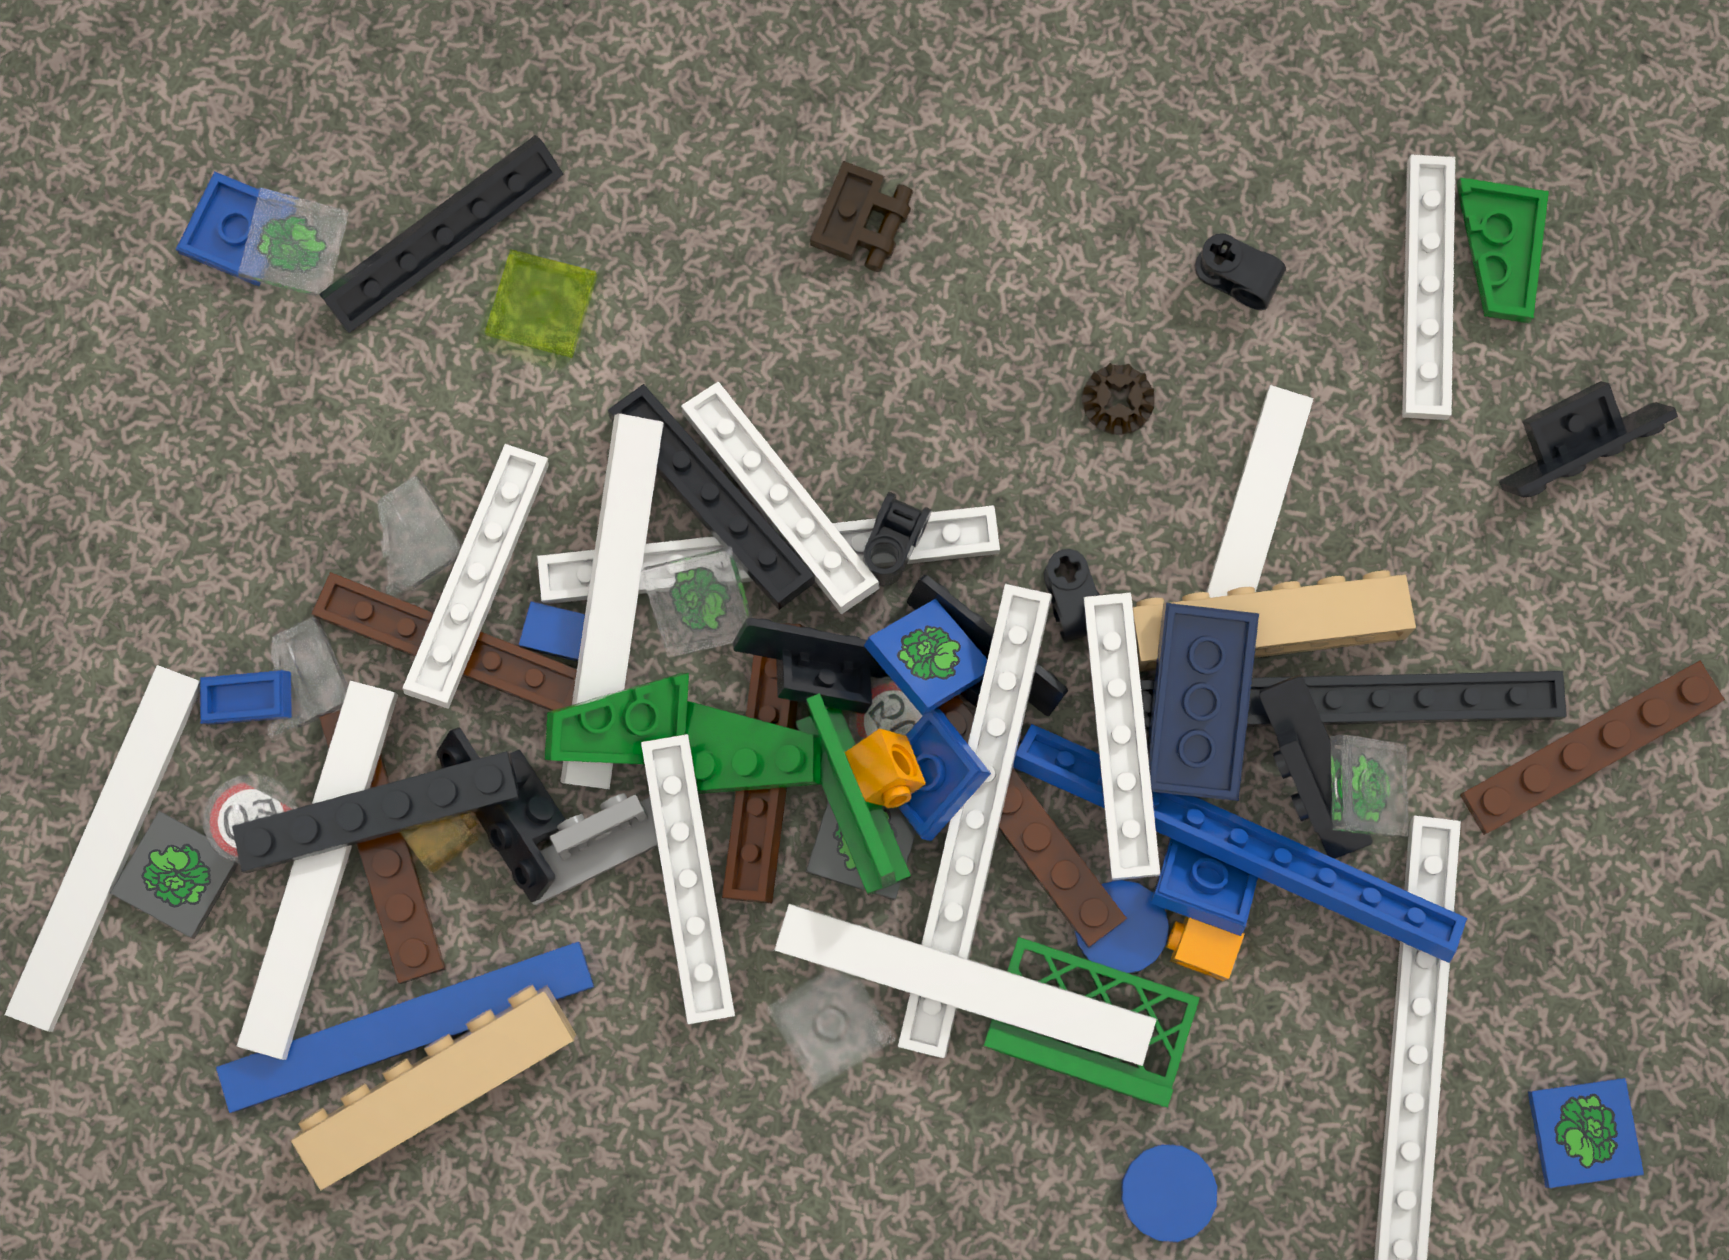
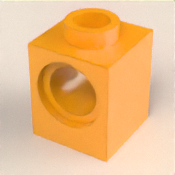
M879 728L845 752L865 802L882 805L886 808L899 807L911 799L912 793L926 785L906 735Z
M1186 916L1183 923L1175 921L1166 944V948L1173 950L1170 962L1225 981L1229 979L1244 933L1239 936Z

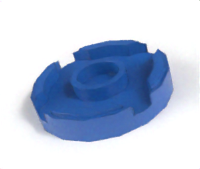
M1124 880L1103 883L1101 885L1127 919L1089 948L1074 930L1077 946L1087 960L1129 974L1140 972L1156 961L1166 946L1169 924L1165 908L1151 904L1153 892L1139 883Z
M1160 1144L1142 1151L1129 1164L1122 1178L1121 1201L1127 1218L1141 1233L1158 1241L1179 1242L1197 1235L1210 1222L1217 1206V1184L1211 1168L1199 1154L1183 1146Z

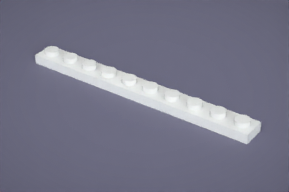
M994 505L932 512L917 547H914L907 564L999 554L1000 546ZM876 519L832 523L863 561L865 545L873 531ZM714 536L645 544L638 594L670 591L677 581V570L688 569L691 566L696 568L697 565L712 568L718 580L726 584L751 582L753 580ZM595 550L537 556L541 601L543 604L587 600ZM887 552L877 553L871 559L877 567L893 566L897 562L894 556Z
M1005 584L968 742V745L991 772V775L950 820L922 940V945L965 959H969L1052 599V595L1049 593ZM910 993L898 1047L945 1058L957 1007Z
M1412 816L1410 817L1404 890L1454 912L1461 821ZM1401 941L1374 1260H1427L1450 963Z

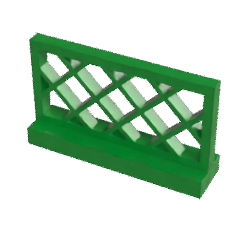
M820 693L807 698L810 716L796 721V725L799 731L821 738V785L867 895L911 878L882 806L865 802L847 760L845 752L856 744L841 709H826Z
M1018 937L1007 972L1022 976L1019 965L1023 952L1026 950L1043 956L1052 973L1039 980V982L1047 983L1055 979L1059 988L1067 990L1060 976L1077 967L1089 972L1097 990L1085 995L1086 997L1092 998L1100 994L1103 1002L1112 1004L1106 990L1120 983H1125L1134 987L1142 1005L1131 1011L1140 1012L1145 1009L1148 1016L1156 1019L1157 1017L1151 1008L1152 1005L1166 998L1185 1003L1186 1007L1181 1023L1163 1031L1157 1019L1154 1028L1158 1035L1150 1039L1149 1045L1161 1040L1170 1057L1165 1075L1161 1076L1146 1071L1142 1065L1136 1064L1137 1067L1120 1062L1122 1059L1116 1057L1108 1058L1100 1055L1097 1051L1091 1050L1090 1052L1073 1046L1075 1044L1063 1043L1052 1037H1045L995 1019H991L982 1047L1162 1108H1168L1173 1093L1172 1086L1200 997ZM1052 959L1069 966L1057 971ZM1097 974L1114 981L1103 986ZM1143 990L1160 996L1148 1001ZM1178 1031L1172 1048L1167 1036Z

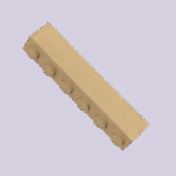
M1386 570L1365 574L1362 577L1363 580L1346 581L1344 576H1332L1319 580L1317 582L1318 585L1301 587L1300 582L1290 581L1274 585L1271 591L1255 592L1254 587H1240L1228 591V596L1210 598L1207 592H1197L1183 596L1182 601L1171 602L1173 604L1259 613L1254 658L1405 640L1416 629L1406 574L1391 576L1390 571ZM1163 598L1144 599L1136 603L1137 607H1133L1139 672L1156 670Z
M533 984L527 986L508 998L507 1000L511 1006L499 1014L494 1015L491 1009L481 1013L466 1023L470 1031L455 1040L452 1039L450 1034L444 1035L424 1048L428 1056L411 1065L408 1058L384 1071L382 1074L386 1080L369 1090L366 1083L346 1093L340 1098L344 1105L335 1111L327 1114L325 1109L321 1108L301 1120L298 1124L302 1130L294 1136L291 1142L320 1191L573 1042L576 1033L548 985L536 991Z

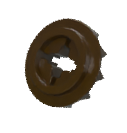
M1110 363L1106 367L1094 371L1083 390L1082 404L1086 416L1094 426L1106 433L1115 435L1132 433L1148 421L1154 409V388H1152L1147 380L1146 374L1140 373L1132 368L1130 364L1113 365ZM1129 386L1132 387L1126 399L1130 405L1129 407L1119 403L1106 410L1112 396L1108 390L1109 388L1120 392Z

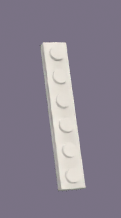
M1410 155L1407 160L1402 418L1448 420L1452 413L1455 157Z
M719 382L681 405L684 417L776 533L815 575V582L841 614L879 589V581Z
M507 444L504 445L404 683V694L449 709L549 466L548 458Z
M1131 593L1084 597L1112 880L1160 876Z
M687 734L641 742L687 1023L692 1024L735 1016L689 736Z

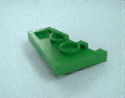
M1460 177L1456 186L1484 316L1530 323L1534 318L1549 191Z
M689 673L675 674L547 712L545 760L645 764L641 742L681 736L686 733Z
M687 701L685 735L688 734L698 794L821 785V738L813 734Z

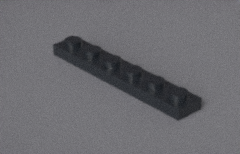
M534 135L323 290L319 295L348 333L352 332L563 176L562 170L543 141Z
M644 384L608 409L609 418L613 423L615 414L663 422L656 471L778 610L815 583V575Z
M505 751L233 825L232 830L241 871L251 873L519 800L521 795L511 754Z

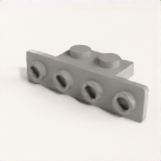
M622 793L604 801L600 805L602 811L586 819L583 814H580L560 823L557 826L559 832L550 836L553 845L540 851L554 872L556 879L541 899L531 903L538 906L657 847L658 842L650 797L640 802L636 794L627 798L626 794Z

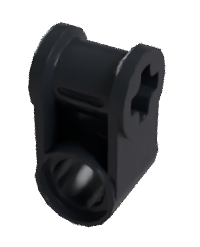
M1224 233L1215 234L1207 239L1194 265L1195 273L1199 280L1255 310H1265L1268 308L1286 272V266L1279 258L1267 252L1259 251ZM1223 245L1227 246L1226 250L1222 248ZM1215 255L1224 258L1221 265L1213 262Z
M890 491L878 512L873 531L863 553V562L879 581V586L892 585L902 576L914 547H917L932 513V509L927 507L920 510L897 500L896 494ZM887 552L893 555L897 562L892 567L883 569L874 565L871 559L877 553Z
M1062 549L1054 553L1049 559L1044 572V581L1048 593L1052 595L1051 602L1056 622L1061 621L1063 630L1060 631V635L1064 643L1087 636L1084 597L1100 596V594L1096 590L1084 556L1076 550ZM1061 563H1065L1067 569L1075 568L1077 571L1070 583H1067L1064 576L1056 577L1055 575Z

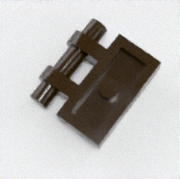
M843 161L810 238V246L852 261L857 247L861 246L870 251L864 266L872 271L880 272L885 259L892 257L896 247V243L893 240L900 223H905L909 216L911 208L908 204L913 190L899 184L892 197L882 194L880 192L885 183V176ZM873 210L884 215L877 233L866 229Z

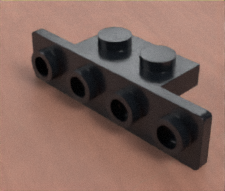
M1600 381L1522 421L1537 461L1499 480L1501 488L1504 491L1524 498L1535 496L1547 488V483L1559 477H1570L1579 474L1586 469L1587 463L1599 457H1609L1622 452L1626 448V443L1638 437H1649L1661 432L1665 428V423L1678 417L1675 407L1653 402L1622 418L1610 384Z
M923 575L908 597L907 604L914 610H917L936 599L988 660L995 629L987 624L979 614L971 611L951 595L943 585L936 583L928 575ZM1036 664L1028 702L1045 716H1050L1066 695L1068 689L1058 681L1054 674ZM983 680L960 693L962 697L975 707H977Z
M747 618L733 640V650L735 652L776 659L777 697L781 699L807 703V698L820 693L825 707L866 714L872 705L871 677L893 681L865 648L864 644L867 640L857 636H845L818 631L811 627H797L763 618Z
M1296 675L1261 689L1259 696L1275 731L1280 748L1279 751L1273 753V757L1282 778L1286 779L1291 776L1298 792L1292 794L1291 798L1301 822L1310 818L1327 855L1334 859L1371 845L1372 837L1366 823H1362V821L1360 823L1356 822L1349 813L1348 801L1342 794L1341 784L1342 778L1346 776L1304 677Z
M460 727L450 730L437 750V756L442 769L480 758ZM517 750L510 754L521 799L473 813L486 831L490 844L500 853L509 867L517 886L523 889L531 902H535L543 897L556 879L554 872L536 844L550 839L551 835L559 832L557 826L566 819L521 750Z

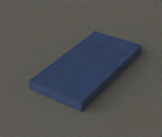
M1163 603L1147 746L1152 792L1239 801L1259 613Z

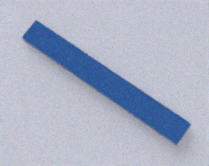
M578 941L292 1041L286 1060L255 1053L216 1067L229 1113L241 1111L425 1047L446 1034H450L453 1037L468 1032L470 1030L466 1025L467 1022L489 1009L492 1010L494 1015L499 1014L511 1006L507 1000L508 998L529 985L533 984L536 991L548 985L556 1001L594 988L595 986L581 943Z

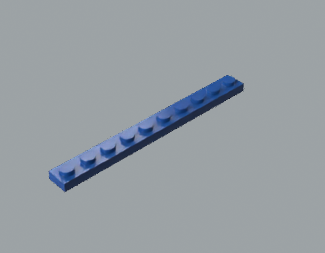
M1031 724L1016 752L1013 768L1105 808L1099 754ZM1152 792L1156 832L1447 963H1450L1455 955L1467 921L1466 917L1195 796Z

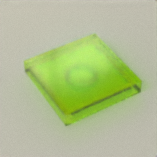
M510 249L485 329L486 336L573 358L598 276L597 272Z

